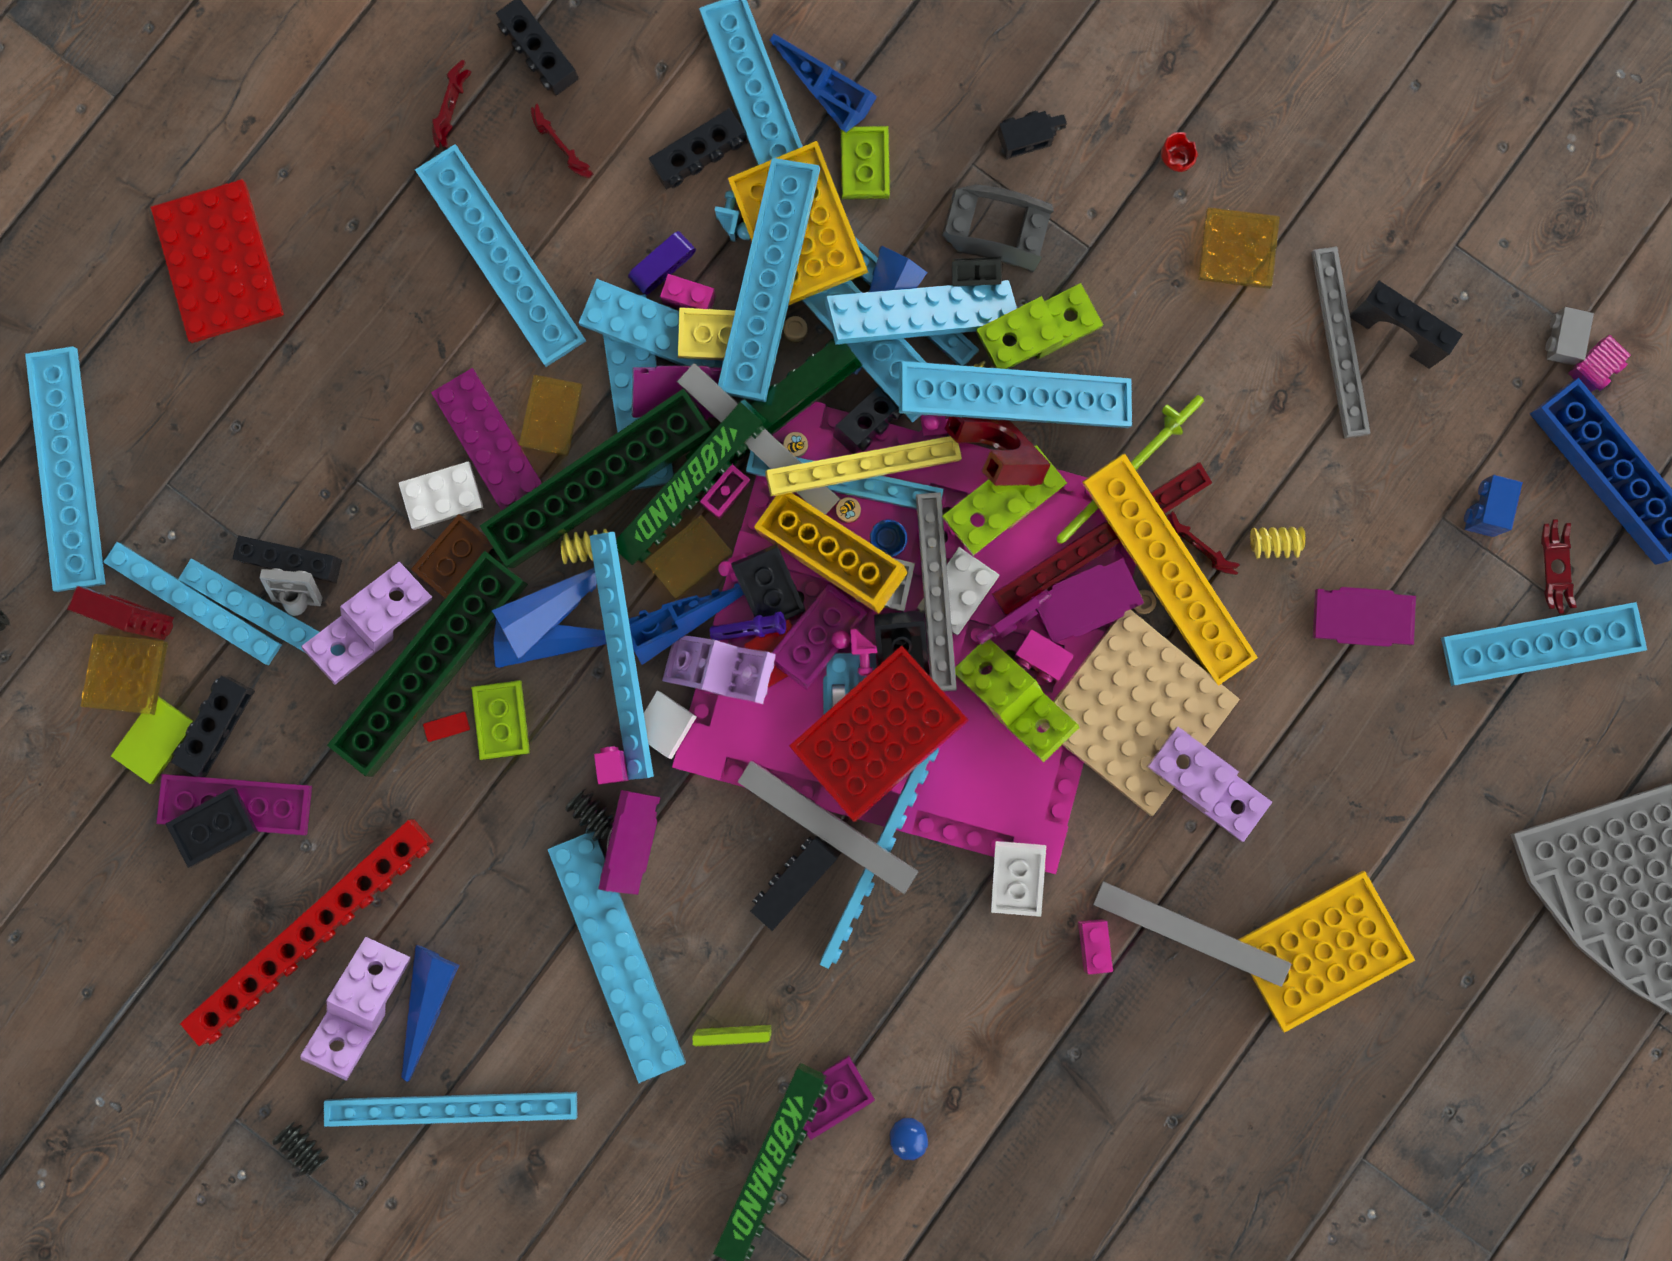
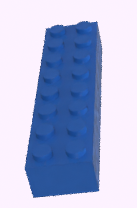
M1577 378L1530 413L1531 417L1655 565L1670 561L1672 559L1671 487L1584 383Z

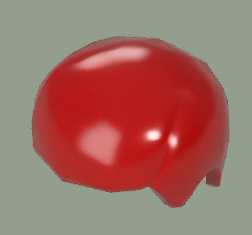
M1174 132L1164 142L1161 149V159L1168 168L1175 172L1187 171L1196 162L1198 156L1196 144L1186 138V133Z

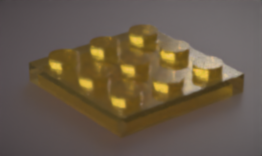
M1208 207L1205 216L1198 280L1270 289L1273 284L1280 216Z
M94 634L80 706L155 715L168 642Z

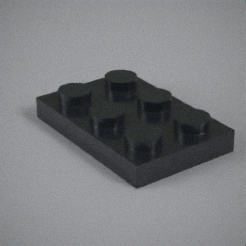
M777 544L731 563L754 617L757 615H762L763 617L772 616L776 612H782L786 620L806 611Z
M230 788L166 823L188 868H192L258 832L236 788Z

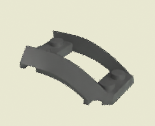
M979 184L965 186L953 191L942 236L948 243L950 242L957 250L956 253L977 255L985 258L1001 257V262L1023 267L1033 273L1042 258L1040 253L1049 218L1054 209L1052 204L1012 190ZM978 197L998 200L1025 208L1016 247L985 239L968 237Z

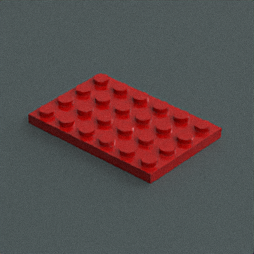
M243 179L151 206L189 342L195 343L284 316L248 188Z
M901 646L792 742L789 747L855 822L969 720L905 648Z

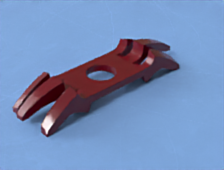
M465 60L457 63L446 75L449 79V84L438 117L432 120V135L437 148H439L440 140L442 146L448 149L447 134L453 128L450 121L459 93H464L463 82L471 75V70L467 69L460 73L461 69L465 66Z
M536 103L535 109L531 107V116L540 134H548L569 158L567 165H569L568 167L571 171L579 176L590 179L594 175L592 171L588 170L590 166L585 162L579 161L574 149L569 151L555 134L551 121L544 119V115Z
M1173 511L1166 516L1179 536L1183 537L1212 561L1213 569L1226 574H1238L1234 569L1238 568L1240 564L1225 560L1221 551L1214 552L1189 532L1190 526L1180 524Z
M1553 519L1551 528L1549 524H1544L1541 537L1546 579L1544 594L1549 609H1555L1556 606L1558 613L1564 614L1563 593L1569 607L1577 608L1573 596L1574 584L1571 579V523L1564 525L1561 540H1559L1558 519ZM1554 560L1563 562L1564 570L1562 573L1557 574L1551 569V564Z

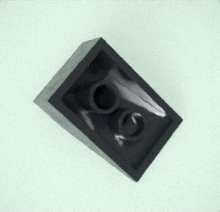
M924 610L875 614L874 626L878 666L899 647L903 646L929 675Z

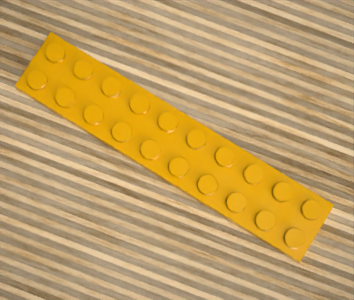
M1121 454L1082 481L1188 645L1219 686L1258 658L1127 456Z

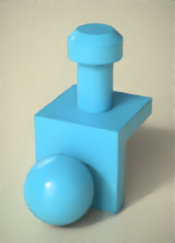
M729 190L725 193L724 197L726 199L725 208L715 207L716 219L720 221L731 241H736L737 233L741 239L749 240L751 238L745 222L740 224V213L734 210L735 203L737 202L732 190Z

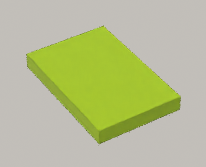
M888 126L853 127L848 132H844L841 129L842 199L890 198Z
M522 681L471 687L479 759L486 760L530 754Z
M155 695L111 757L149 784H154L173 758L176 747L183 743L187 736L186 730L193 720L161 697Z
M771 1025L696 1029L692 1036L693 1045L709 1046L769 1042L772 1030Z

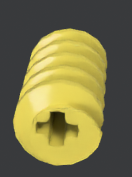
M1262 527L1258 531L1256 528H1252L1250 532L1251 549L1257 559L1260 558L1261 552L1265 553L1266 558H1270L1271 551H1274L1276 558L1280 557L1281 551H1284L1286 558L1290 557L1291 551L1294 552L1295 558H1299L1300 552L1305 547L1306 537L1303 527H1299L1298 530L1295 527H1290L1288 530L1280 527L1278 531L1274 527L1269 528L1268 531Z
M597 530L593 531V535L598 534ZM584 531L583 538H580L577 532H574L573 539H570L567 533L564 534V538L561 541V554L564 564H567L568 558H570L572 563H576L578 556L582 562L587 561L588 555L593 561L590 537L587 531Z

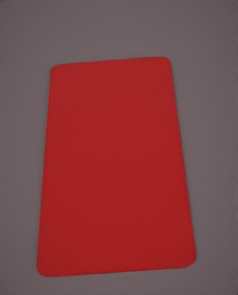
M465 712L423 724L428 742L470 730Z

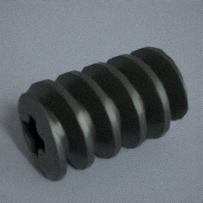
M584 788L567 804L565 810L567 812L575 810L572 815L573 819L582 817L579 825L582 827L588 824L585 831L587 834L595 831L592 837L593 841L604 840L609 836L613 827L611 820L614 815L610 814L605 817L604 814L607 808L603 807L598 810L597 807L600 800L591 802L593 793L584 795L586 789Z
M294 1121L280 1132L272 1143L276 1145L282 1142L279 1152L282 1153L289 1150L285 1159L288 1161L295 1158L292 1167L302 1166L298 1173L299 1176L307 1173L310 1176L328 1160L329 1156L326 1155L319 1158L323 1149L313 1150L312 1148L316 1141L313 1140L307 1143L306 1140L310 1134L307 1132L300 1135L299 1133L303 1126L293 1127Z

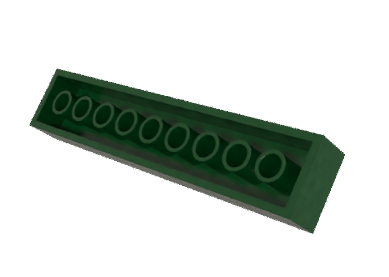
M683 388L481 524L480 528L505 567L515 568L705 441L712 434L713 429L689 392Z
M484 551L327 746L364 776L374 777L495 627L496 619L492 610L515 601L528 584L496 558Z

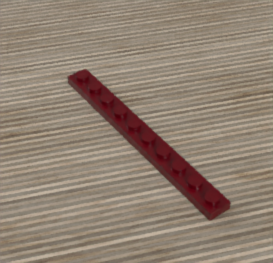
M1197 462L1150 493L1165 514L1212 484V481L1202 464ZM1106 520L992 593V596L1004 615H1007L1031 600V597H1035L1045 589L1050 588L1121 541Z

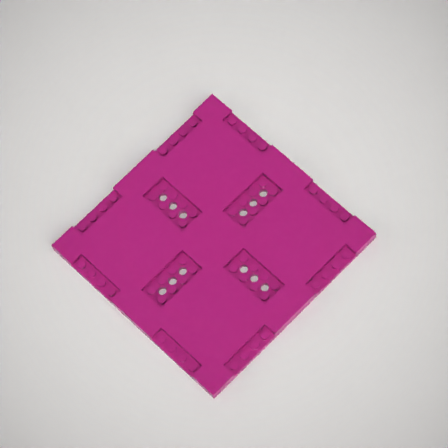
M814 402L772 435L783 445L784 439L788 434L792 432L802 433L808 441L807 452L799 457L802 459L819 461L852 454L833 436L835 426L849 413L826 407V404ZM864 424L858 425L862 429H868V426ZM889 424L888 429L881 436L877 434L872 438L871 445L865 451L860 449L857 453L938 439L944 436L923 437L922 430L918 432ZM958 443L962 457L960 461L882 476L944 489L941 499L942 510L945 508L952 509L988 480L982 469L992 449L970 443ZM1056 469L1067 484L1010 530H1005L973 556L1000 576L958 636L952 633L955 667L980 644L976 636L988 629V626L992 627L1011 614L1004 615L992 593L1106 521V518L1098 508L1066 542L1060 544L1056 540L1064 528L1093 500L1082 483L1087 477ZM756 475L732 557L744 553H756L773 546L772 543L761 537L754 528L776 497L770 496L766 477ZM792 492L794 495L804 500L799 494H797L796 492ZM834 492L840 500L847 497L856 499L861 507L860 516L852 523L841 521L836 513L838 502L826 515L870 543V533L873 526L882 520L897 521L905 528L907 544L901 553L892 558L915 563L904 612L919 611L917 607L924 598L917 510ZM974 514L971 516L970 522L975 527H981L984 525V518L980 514ZM943 520L944 533L948 537L945 543L946 563L948 564L959 547L972 555L945 520ZM1120 542L1059 582L1097 565L1104 567L1124 558L1133 578L1136 564ZM779 549L797 591L805 597L803 602L805 610L808 609L829 583L867 612V615L856 629L876 646L874 615L878 613L865 604L857 602L856 598ZM731 575L726 577L723 591L734 588L736 583H732ZM745 595L715 615L713 626L753 620L754 615ZM883 608L879 614L897 613L901 611ZM803 613L786 619L785 621L790 620L794 626V624L799 620ZM1039 614L1025 624H1022L1021 621L1015 624L1017 628L1004 638L998 635L990 639L1004 652L1011 650L1016 653L1031 629L1050 640ZM1114 621L1079 637L1072 635L1055 643L1074 655L1059 681L1054 682L1052 680L1051 683H1048L1038 676V671L1023 669L1037 681L1043 693L1053 701ZM750 635L719 641L745 648L744 644L757 636ZM851 643L847 647L839 649L837 653H851ZM876 653V668H877V667H878V656H877V653ZM827 665L807 690L790 677L769 688L767 687V694L764 697L763 704L695 689L689 711L697 717L677 749L672 768L744 787L738 783V780L750 761H753L827 811L848 816L789 747L792 742L824 715L823 678L827 676ZM984 667L981 671V674H989L992 671L993 667ZM956 677L957 690L943 692L969 721L939 747L940 749L934 762L929 760L925 770L929 771L923 785L918 783L914 791L918 793L912 807L907 805L904 815L907 816L901 830L898 828L896 830L995 857L996 841L1046 845L1045 872L1056 874L1084 762L1063 745L1046 761L1042 762L994 717L988 706ZM1038 727V732H1046L1041 727ZM889 791L865 812L859 820L885 827L900 794Z

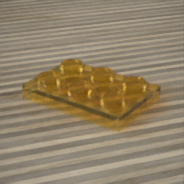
M534 375L519 446L568 456L583 387L582 384Z
M700 515L646 559L645 562L671 594L678 599L733 552L704 517Z

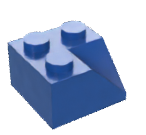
M1497 475L1484 479L1478 489V494L1480 495L1479 502L1470 506L1465 512V530L1490 537H1495L1512 530L1523 482Z

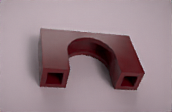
M952 416L948 418L944 429L956 443H983L999 449L990 450L982 472L994 486L1042 485L1051 464L1010 420Z
M80 586L76 587L67 609L126 632L165 640L166 636L173 629L172 621L174 617L118 596H106Z

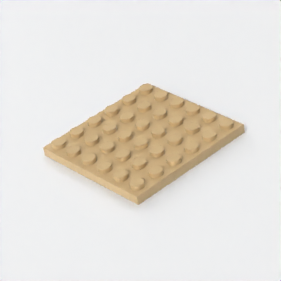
M1132 610L1124 612L1125 615L1111 624L1053 702L1080 727L1062 745L1148 815L1153 816L1174 789L1171 784L1147 767L1174 729L1179 727L1206 746L1240 699L1222 684L1218 686L1209 673ZM1042 723L1039 727L1047 731L1050 724ZM1179 755L1176 764L1179 768L1185 769L1189 765V759L1185 755Z

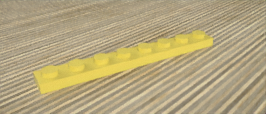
M949 436L766 470L765 474L770 496H776L957 462L962 457L959 444Z

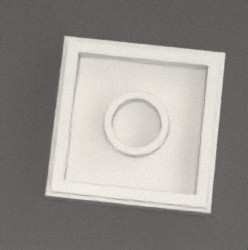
M657 691L644 712L649 745L667 758L672 759L697 716L662 692Z

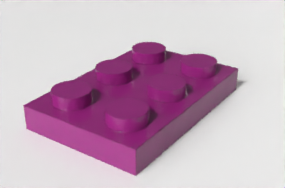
M849 1055L821 1072L827 1075L824 1083L828 1084L823 1098L817 1097L814 1106L818 1109L813 1121L807 1120L803 1128L808 1131L807 1135L810 1140L875 1101L874 1096Z

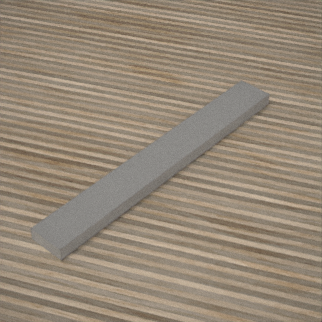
M1338 247L1316 249L1311 253L1344 439L1369 435L1370 427Z
M695 363L677 381L721 423L738 405L730 395ZM766 429L756 439L751 437L745 443L771 469L802 464ZM827 486L796 492L808 504L825 515L840 500Z
M941 492L916 494L930 677L942 691H956Z
M750 761L738 780L739 784L903 894L906 893L919 871L757 763Z
M1104 881L1093 905L1280 987H1282L1291 967V963Z

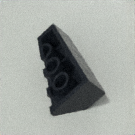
M818 836L814 840L809 837L800 847L803 852L798 858L793 855L784 866L787 870L782 876L777 873L768 883L771 888L766 893L761 890L752 902L755 906L750 912L773 931L842 853Z

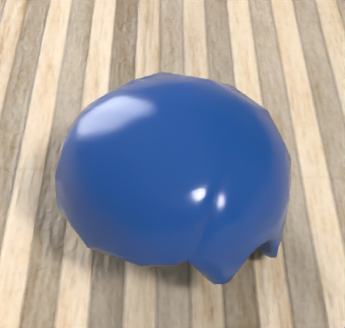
M882 520L873 526L870 533V544L889 556L894 557L904 550L907 544V532L897 521Z
M903 1118L895 1122L889 1134L894 1154L902 1160H915L922 1157L926 1152V1148H928V1138L924 1125L914 1118Z

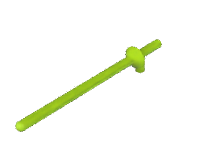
M1197 395L1180 413L1168 404L1165 405L1162 409V413L1167 416L1164 418L1165 428L1131 461L1135 470L1172 434H1183L1181 425L1204 402L1200 395ZM1094 500L1057 536L1056 540L1058 543L1063 544L1098 509Z

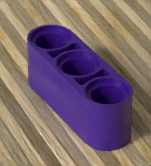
M677 231L630 271L628 278L644 295H647L663 283L668 274L672 275L694 255L696 248L680 231Z

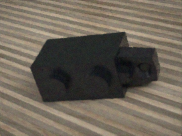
M1032 111L1022 118L1015 119L1011 117L1002 121L999 124L997 133L1005 159L1051 147L1056 132L1066 128L1065 115L1051 117L1050 114H1046V111L1039 113L1038 111Z

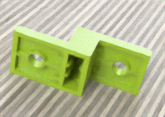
M1080 283L1046 301L1041 296L977 328L976 333L994 367L1009 369L1035 355L1040 359L1102 328L1103 323ZM1068 310L1074 311L1077 319L1072 322L1067 321L1064 318V312ZM1005 335H1012L1016 339V344L1006 346L1002 338Z
M1036 445V446H1035L1036 449L1048 460V458L1043 454V452H1042V451L1039 449V447ZM1051 462L1042 485L994 486L988 479L945 513L942 518L974 556L1005 530H1010L1053 496L1067 482ZM974 514L982 515L984 525L981 527L973 526L970 522L971 516Z
M990 639L982 645L979 644L955 667L956 677L988 706L994 717L1042 762L1046 761L1080 728L1069 715L1043 693L1039 684L1031 675ZM984 667H993L992 671L989 674H981V671ZM1042 723H1049L1050 727L1046 732H1038V727Z

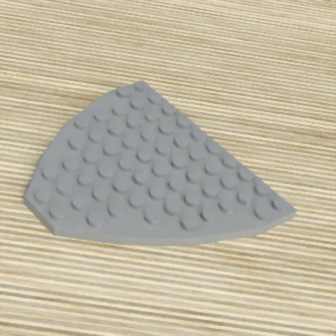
M1672 783L1512 833L1511 837L1526 881L1573 944L1628 990L1672 1015Z

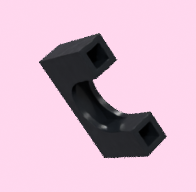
M1380 280L1359 299L1350 313L1351 319L1368 330L1377 322H1388L1407 331L1417 341V345L1409 356L1429 369L1450 355L1463 335Z

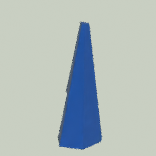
M773 33L770 42L777 48L782 57L794 69L795 73L844 132H848L866 117L877 98L875 94Z
M880 246L877 264L873 269V279L868 292L917 288L927 272L909 258L884 246ZM862 366L858 368L856 371H854L852 374L857 375L861 370Z
M595 568L492 610L496 621L519 661L525 657V653L534 644L538 645L541 642V638L551 628L554 629L568 616L589 591L592 592L596 588Z
M739 583L734 584V588L720 592L719 589L712 590V595L699 598L697 595L664 604L657 611L650 613L646 610L639 611V616L629 618L633 650L641 665L743 596L744 593Z
M496 621L494 634L495 667L502 668L531 660L598 647L607 644L605 631L557 625L541 638V642L538 645L534 644L525 653V657L519 661Z
M416 945L401 1077L407 1082L411 1080L439 1017L440 1008L459 968L458 964L442 958L438 953L420 945Z

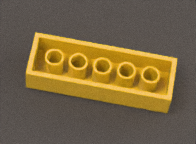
M793 493L776 495L754 526L761 537L773 545L777 544L779 549L878 614L908 574L902 563Z

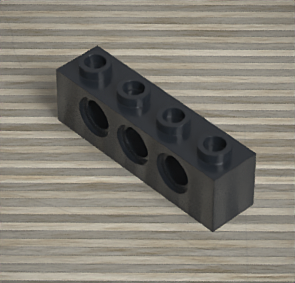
M513 0L496 12L499 23H497L498 28L505 37L509 35L512 38V46L519 55L523 53L526 56V64L533 73L537 71L540 74L541 78L539 80L547 91L551 89L557 96L579 80L575 68L522 0ZM526 27L523 32H517L519 28ZM540 45L538 50H531L533 46ZM549 63L555 64L550 69L545 68V66Z
M728 108L649 157L651 168L666 190L670 187L675 188L691 174L697 175L707 164L711 162L716 163L721 160L728 151L739 149L744 144V141H746L745 130L731 109ZM718 135L725 137L721 142L713 140ZM696 148L705 149L702 154L693 153ZM677 160L685 162L681 167L673 166Z
M878 386L835 426L833 436L852 454H856L860 449L865 451L871 445L872 438L875 435L881 436L888 429V423L893 419L898 420L904 413H899V407ZM875 409H881L885 413L880 414L876 412ZM864 424L868 426V429H862L858 425Z
M239 535L232 558L241 563L268 569L277 568L289 572L305 571L311 573L314 579L337 583L342 559L332 555Z
M221 675L220 678L213 682L210 696L200 705L198 717L195 722L193 721L188 726L186 738L183 743L176 747L173 753L175 757L171 763L196 777H206L255 692V690L231 677ZM225 697L228 705L222 710L220 702ZM213 719L215 721V728L210 732L208 722ZM198 741H201L203 744V749L200 753H197L195 749Z

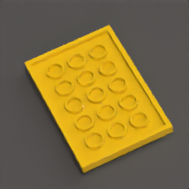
M817 141L777 157V159L814 164L820 167L789 305L869 273ZM771 160L728 178L751 241Z
M1365 871L1359 872L1238 939L1291 963L1282 987L1251 974L1284 1033L1415 961Z

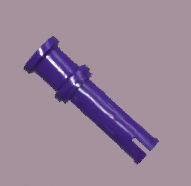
M776 612L775 615L766 617L757 615L750 621L711 626L710 637L712 640L719 641L756 635L761 638L765 637L766 634L776 632L784 634L786 622L782 612Z

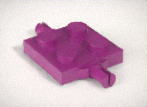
M1045 589L1035 597H1031L1029 602L992 627L988 626V629L976 636L977 640L982 645L987 640L998 635L1004 638L1017 628L1015 625L1017 622L1021 621L1022 624H1025L1038 614L1036 609L1042 603L1052 598L1051 594Z

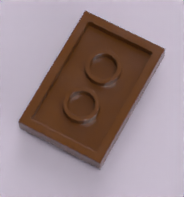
M458 514L411 570L446 599L484 551L491 554L494 548L481 531Z

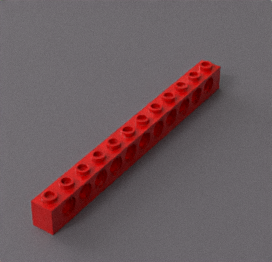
M415 819L406 821L186 1017L180 1025L198 1046L215 1043L222 1037L221 1031L225 1027L231 1028L242 1018L240 1014L244 1010L250 1011L261 1001L259 997L263 993L269 994L280 984L278 980L284 975L288 977L298 969L297 963L303 958L307 960L317 952L316 946L322 941L326 943L336 935L334 930L341 924L345 926L355 918L353 913L360 907L364 909L374 901L372 896L378 891L382 893L393 884L391 879L397 874L401 876L412 867L410 862L416 857L420 859L430 851L428 846L434 841ZM403 842L409 847V852L406 856L401 855L399 847ZM384 859L390 864V869L387 873L383 872L380 867ZM365 876L371 880V886L368 890L362 886V879ZM346 893L352 897L350 906H346L343 902V896ZM327 910L333 914L331 923H328L324 918ZM307 927L312 928L314 931L312 940L306 937L305 931ZM288 944L293 945L295 948L293 957L287 953ZM269 961L274 962L276 965L274 974L268 970ZM250 978L256 981V990H252L249 987ZM231 995H234L238 1000L236 1007H233L230 1003ZM212 1012L218 1016L217 1024H214L211 1020Z

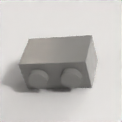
M1564 307L1555 313L1550 321L1552 332L1545 347V350L1548 351L1546 359L1574 366L1584 361L1594 313Z

